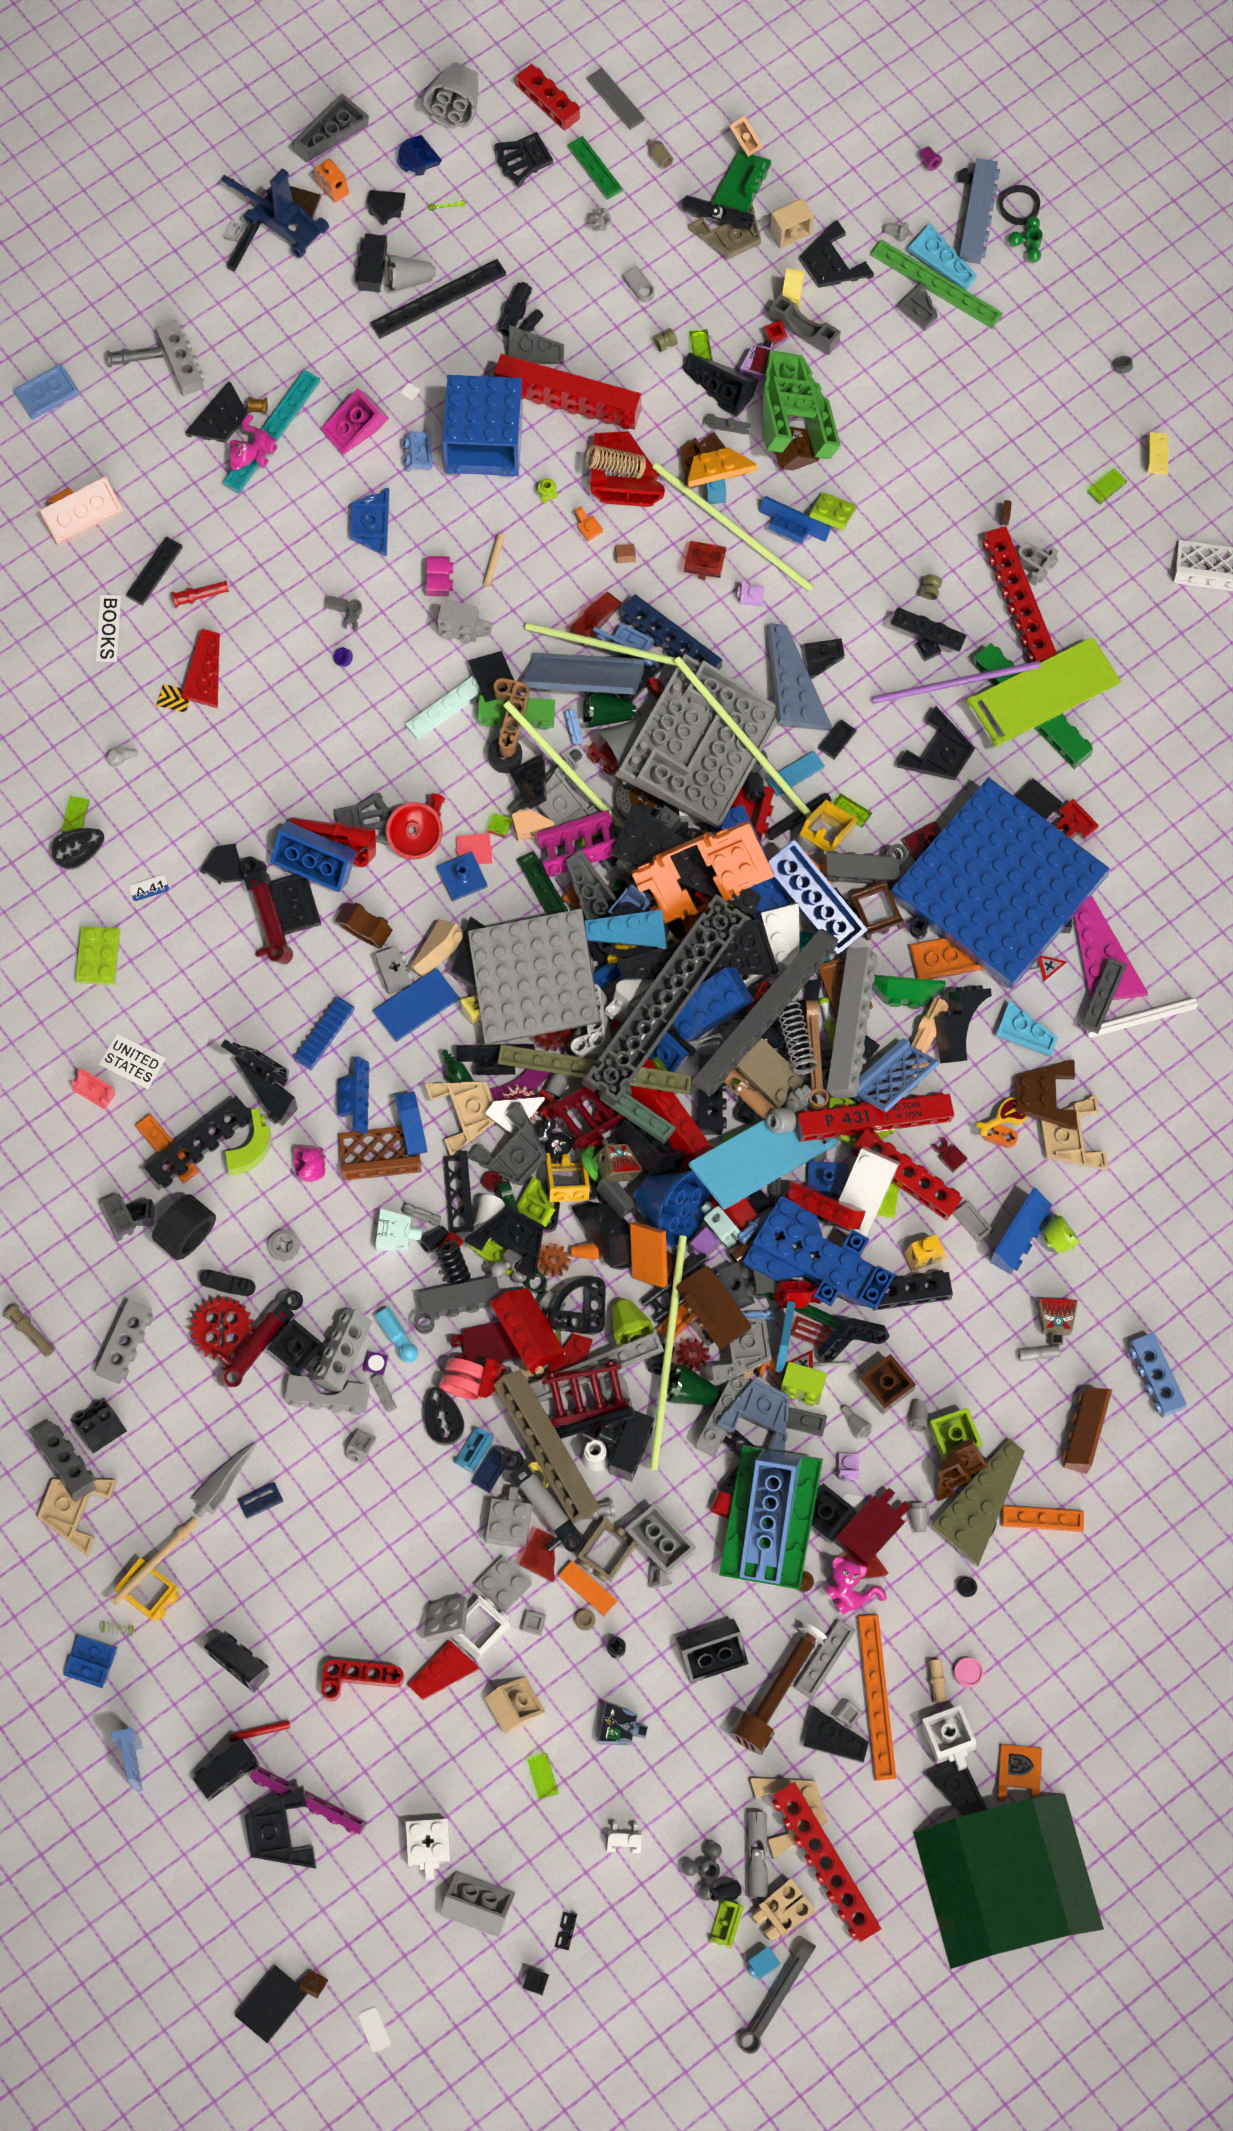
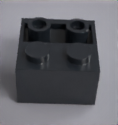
M105 1398L95 1401L89 1408L77 1413L70 1420L93 1454L127 1432Z

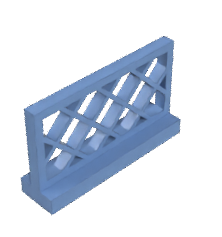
M903 1038L859 1077L860 1087L857 1090V1097H854V1099L859 1102L864 1100L887 1112L939 1065V1062L935 1058L910 1046L909 1041ZM912 1055L916 1056V1059L907 1060ZM920 1063H930L926 1067H920ZM917 1064V1068L906 1070V1066ZM903 1066L902 1071L894 1072L898 1067ZM917 1074L915 1078L907 1079V1075ZM903 1076V1080L893 1082V1078ZM890 1078V1082L882 1083L885 1079ZM904 1086L899 1091H893V1087ZM890 1088V1092L880 1094L881 1089ZM876 1090V1094H875V1095H869V1096H868V1094H869L870 1092ZM890 1098L886 1104L880 1102V1099Z
M133 1728L111 1732L114 1743L123 1753L128 1782L136 1792L143 1791L136 1750L143 1749L141 1739Z

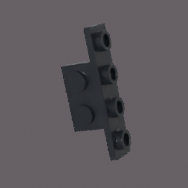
M899 607L896 609L891 620L892 626L957 652L961 651L966 639V634Z
M534 1044L457 1045L456 1054L457 1060L460 1062H476V1075H515V1067L498 1064L501 1045L535 1050Z

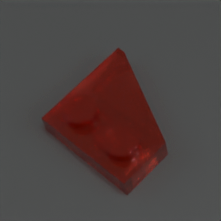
M537 1528L518 1565L553 1583L555 1581L554 1550L548 1552L545 1546L554 1540L555 1537Z

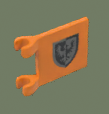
M1001 1744L998 1801L1006 1800L1007 1787L1031 1789V1798L1040 1797L1042 1748Z

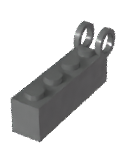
M894 844L881 856H874L872 853L856 855L855 852L838 854L837 851H828L820 858V872L828 881L870 884L887 881V885H893L900 880L899 864L907 858V850L901 844ZM895 848H900L902 850L903 858L901 856V853ZM892 852L897 855L898 859L894 858Z
M497 1277L418 1292L422 1310L418 1311L414 1316L415 1328L421 1334H428L432 1332L435 1326L434 1321L440 1319V1316L454 1317L459 1315L460 1312L474 1313L479 1311L480 1308L485 1307L493 1309L490 1301L501 1295ZM422 1318H428L431 1321L427 1326H421L418 1322Z

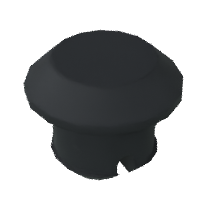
M967 168L962 169L958 174L959 183L965 182L969 184L973 179V174L968 172Z

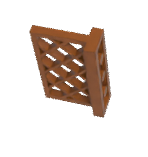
M402 1127L368 1130L367 1134H362L358 1131L339 1133L343 1181L422 1172L420 1154H417L415 1157H407L404 1155V1152L407 1150L406 1145L401 1151L393 1147L398 1140L405 1144L404 1138L401 1137L403 1135ZM386 1134H391L395 1137L390 1144L382 1139ZM367 1136H372L376 1139L370 1146L363 1142ZM352 1138L356 1142L349 1148L344 1144L343 1139ZM378 1142L386 1146L381 1153L373 1149ZM359 1144L366 1148L361 1156L353 1151ZM389 1150L397 1154L393 1159H387L384 1155ZM369 1152L377 1156L374 1161L369 1162L364 1158ZM350 1154L357 1158L354 1163H345V1159Z

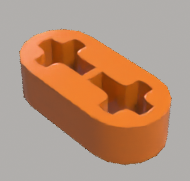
M1002 1125L993 1127L991 1136H982L985 1141L1005 1148L1015 1146L1018 1140V1134L1015 1130ZM1008 1134L1012 1135L1011 1138L1014 1140H1010V1142H1007L1005 1137H1007Z

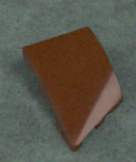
M715 432L711 433L701 442L694 438L680 448L685 476L684 483L686 486H688V478L694 456L726 448Z
M972 1438L957 1446L940 1466L936 1495L938 1502L955 1495L954 1488L972 1481L970 1474L988 1467L987 1460Z

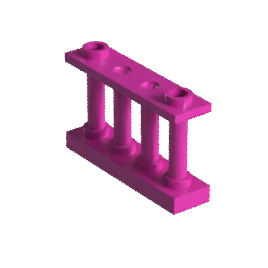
M609 810L536 833L542 851L547 850L549 860L543 861L548 877L568 871L565 860L577 852L574 850L572 841L581 838L584 839L586 848L580 850L590 863L612 857L611 854L617 838L611 839L609 829L615 828ZM602 832L604 842L593 845L591 835ZM565 844L568 854L556 857L554 847Z

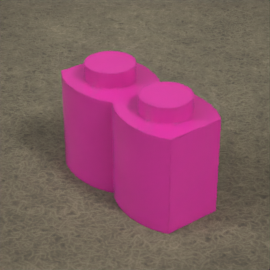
M427 556L426 596H449V591H453V580L449 579L450 574H453V562H450V557Z

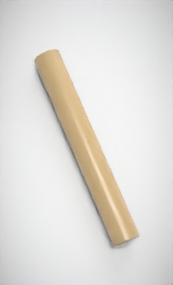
M502 534L497 535L483 585L487 587L491 585L505 536Z

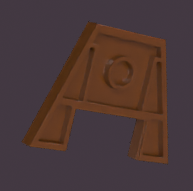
M1074 1060L1016 1075L1017 1113L1076 1131V1110H1058L1056 1106V1079H1075Z

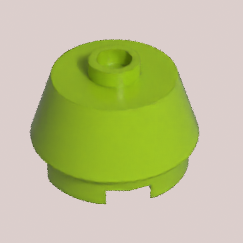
M1062 1214L1055 1218L1052 1216L1043 1228L1046 1244L1050 1249L1053 1247L1058 1254L1074 1250V1247L1080 1243L1075 1232L1067 1224Z

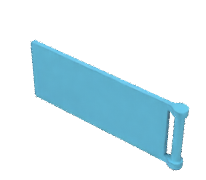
M767 1119L692 1160L689 1163V1167L723 1209H727L823 1152L831 1150L839 1142L835 1138L824 1139L825 1144L820 1140L799 1142L796 1126L790 1133L775 1134L770 1130L767 1125Z

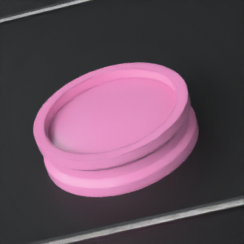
M973 1658L960 1660L954 1669L955 1680L966 1688L978 1685L983 1677L982 1665Z

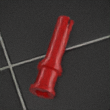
M225 580L196 589L188 587L184 591L176 593L173 591L171 596L175 608H178L179 605L194 604L195 600L229 592V588ZM216 588H217V590H213V591H209V592L202 593V592H204V591H208V590H212V589H216Z

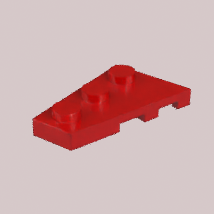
M573 1334L563 1348L566 1354L554 1360L546 1373L550 1371L560 1372L587 1361L593 1339ZM572 1390L564 1393L573 1396Z
M449 1641L410 1682L408 1687L419 1698L425 1700L444 1690L449 1685L464 1679V1677L471 1673H475L480 1668L453 1642Z

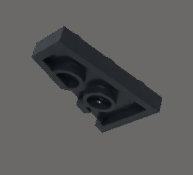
M543 754L509 772L529 809L547 801L545 758Z
M813 1706L803 1747L864 1763L869 1742Z

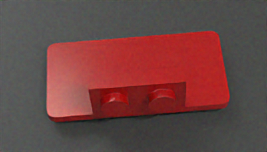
M743 784L730 809L743 805L761 842L763 833L767 834L769 823L766 822L767 817H771L774 808L771 805L774 789L764 786V798L759 802H752L746 798L745 784Z

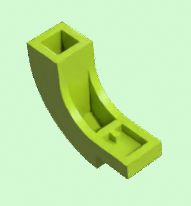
M259 1108L251 1109L254 1135L249 1144L240 1149L225 1151L229 1175L245 1173L255 1168L269 1151L271 1129L270 1125L266 1126L265 1115L260 1114Z

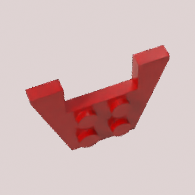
M629 431L594 433L592 445L643 455L646 459V466L641 478L658 479V472L652 468L653 465ZM595 448L591 452V461ZM640 460L638 462V471L640 470ZM590 468L589 484L606 482L607 477L604 470Z

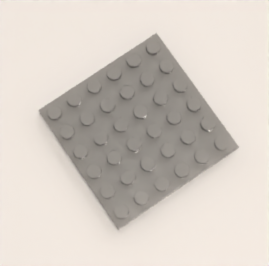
M582 909L468 931L486 1045L600 1023Z

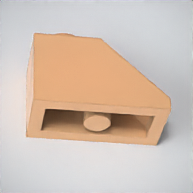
M745 116L729 125L730 131L748 157L763 148Z
M520 809L512 814V823L518 842L537 837L536 833L555 827L554 821L531 809Z

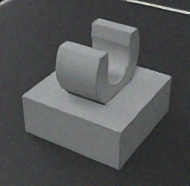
M658 1565L649 1567V1588L671 1585L672 1581H667V1575L672 1574V1571L665 1574Z

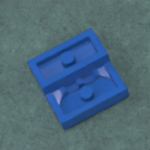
M79 1634L72 1655L69 1656L64 1676L103 1688L118 1647Z

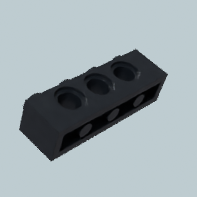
M699 1054V1071L713 1055ZM724 1082L715 1091L718 1095L715 1098L709 1097L707 1093L699 1089V1129L703 1135H722L723 1129L727 1127V1117H723V1110H726L727 1106L726 1098H723V1091H726V1084ZM714 1110L718 1115L712 1117L708 1115V1112Z
M937 1270L929 1275L917 1273L908 1278H904V1276L894 1277L888 1289L895 1290L896 1295L889 1296L885 1292L879 1305L873 1311L951 1300L953 1291L949 1272ZM932 1283L935 1289L928 1290L925 1284ZM907 1286H913L916 1291L914 1293H909L906 1291L905 1288Z

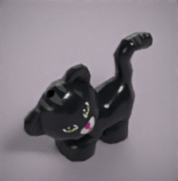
M556 1119L544 1121L543 1127L538 1128L537 1123L532 1124L541 1144L544 1145L545 1153H550L551 1164L559 1163L563 1154L570 1153L576 1138L568 1136L564 1132H553L552 1130L556 1127Z

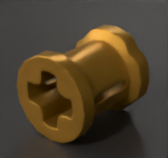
M249 396L248 413L253 411L267 414L268 398L255 399Z

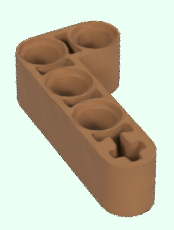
M505 678L496 680L494 683L495 698L501 702L510 701L516 709L521 710L520 713L525 718L530 699L528 685ZM500 688L507 689L505 692L498 691ZM524 692L525 695L518 696L517 693ZM506 711L499 737V751L506 757L515 754L522 730L520 723L508 711ZM509 726H515L516 729H515V730H509L508 727H509Z

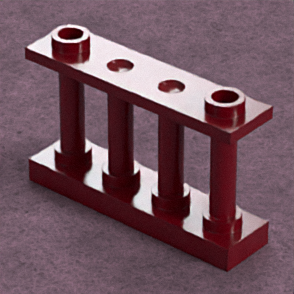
M584 1086L551 1105L547 1113L551 1120L556 1117L562 1118L576 1137L572 1147L574 1151L580 1147L584 1149L592 1140L622 1124L624 1120H629L621 1114L614 1117L598 1096L601 1092L598 1089L592 1092ZM592 1100L607 1122L599 1126L584 1107V1101ZM572 1108L577 1109L592 1130L583 1135L568 1115V1111Z
M609 1359L604 1364L560 1373L557 1371L547 1372L542 1378V1385L550 1383L556 1408L555 1414L551 1416L553 1427L580 1422L632 1407L631 1398L625 1399L622 1396L617 1370L622 1367V1360ZM609 1371L615 1397L613 1402L606 1403L603 1401L597 1377L598 1373ZM589 1375L595 1399L594 1406L586 1407V1405H583L578 1377ZM570 1380L576 1406L574 1410L566 1411L564 1409L558 1381Z

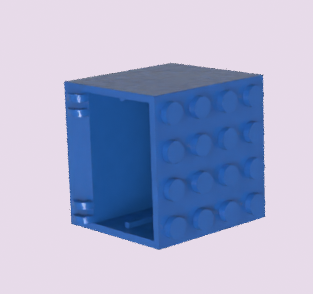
M447 375L443 431L445 473H456L459 475H502L503 477L519 476L523 419L522 378Z

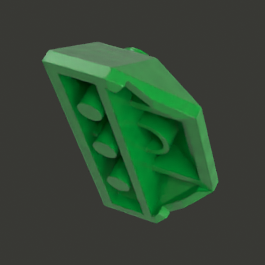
M875 975L872 990L884 1004H889L891 1007L903 1005L912 1009H918L926 1006L944 991L946 981Z

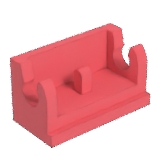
M82 1068L78 1071L77 1080L72 1081V1090L104 1110L116 1094L112 1086Z

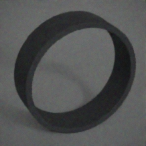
M1015 185L1009 187L1003 193L1000 202V212L1009 223L1026 225L1029 217L1038 216L1040 198L1034 189L1025 185ZM1012 193H1025L1035 200L1037 210L1025 218L1014 217L1005 210L1003 206L1004 199Z

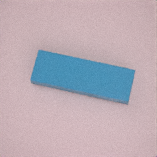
M815 751L778 773L792 788L824 769L825 765ZM772 777L767 779L766 782L774 789L776 796L784 792Z

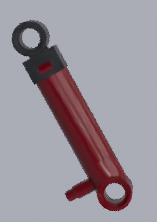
M248 856L241 862V870L245 875H248L244 878L247 890L252 893L267 942V946L259 949L255 955L261 957L267 954L268 958L274 962L283 965L288 964L293 958V951L287 945L270 887L273 885L270 875L266 873L267 866L262 860Z
M284 1291L279 1294L277 1302H273L265 1312L267 1315L232 1359H229L220 1351L215 1354L226 1366L217 1374V1381L220 1386L231 1388L241 1384L243 1376L282 1326L287 1325L295 1314L292 1310H297L302 1306L303 1297L298 1291ZM289 1296H291L293 1300L291 1306L288 1304ZM229 1372L232 1374L231 1382H229L227 1379V1375Z

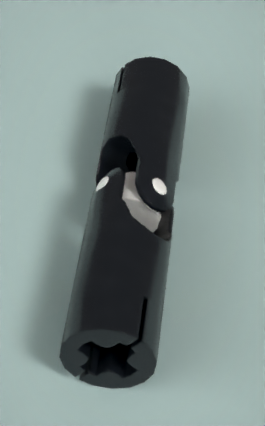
M690 195L685 196L683 200V211L703 217H712L714 220L747 230L751 229L753 225L754 215L720 204L714 206L710 201ZM724 209H727V215L725 218H722L724 216Z

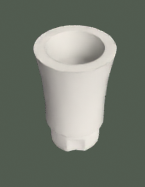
M482 1195L478 1198L473 1232L503 1211L505 1207L503 1200L493 1195Z
M598 1440L590 1441L582 1452V1463L590 1471H601L608 1465L609 1452L602 1442ZM597 1451L599 1454L592 1455V1452Z

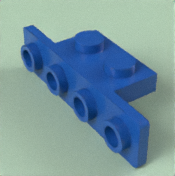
M767 496L763 498L759 511L774 518L770 523V530L801 544L808 535L824 542L828 539L831 529L830 525L810 518V516Z
M357 1056L354 1057V1075L338 1079L337 1115L340 1117L353 1115L352 1128L362 1134H367L369 1123L370 1066L368 1061Z

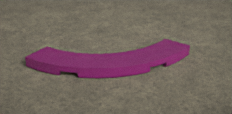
M528 1069L516 1080L497 1088H491L492 1098L494 1101L524 1099L538 1089L543 1081L547 1079L550 1072Z

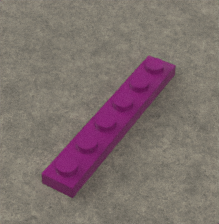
M260 1766L254 1768L249 1778L254 1780L255 1784L272 1789V1792L278 1796L298 1788L295 1784ZM305 1790L306 1807L309 1808L308 1810L315 1815L321 1814L330 1823L340 1824L346 1827V1831L352 1834H360L365 1829L368 1822Z

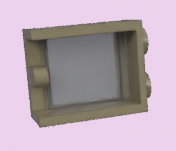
M605 1517L577 1556L580 1561L579 1565L588 1571L591 1568L597 1573L595 1576L601 1581L606 1582L608 1580L612 1583L617 1573L638 1546V1543L626 1534L624 1529L616 1527Z

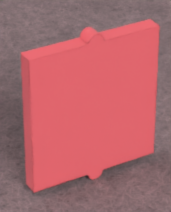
M490 833L456 836V853L458 857L473 852L478 865L492 863L491 851L493 846L490 843Z

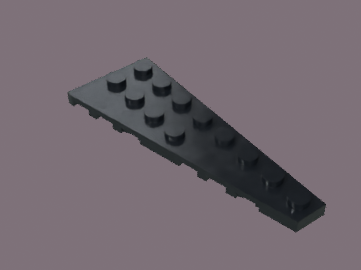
M761 918L743 923L706 977L714 976L725 967L736 968L740 976L770 975L779 972ZM681 942L668 945L667 949L658 948L618 960L616 964L622 981L655 979Z

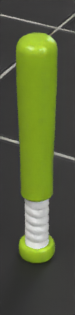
M822 998L818 1001V1004L822 1007L826 1020L825 1026L831 1050L833 1051L836 1024L830 1012L829 998Z

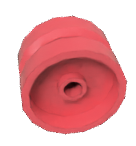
M447 1359L444 1368L447 1374L442 1376L439 1387L443 1391L457 1397L480 1400L482 1397H478V1392L485 1367L464 1359Z

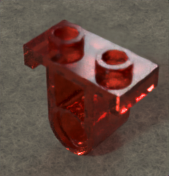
M607 741L598 751L596 750V744L592 743L588 747L589 759L593 763L601 765L605 773L617 778L615 774L619 769V764Z

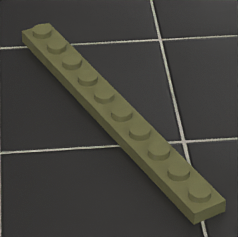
M501 1045L498 1064L581 1078L587 1075L597 1061ZM641 1067L629 1085L691 1095L694 1076Z

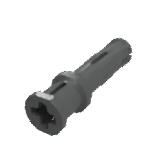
M162 346L136 350L123 348L121 351L115 352L108 350L107 358L109 367H112V365L116 364L127 365L131 361L163 358Z

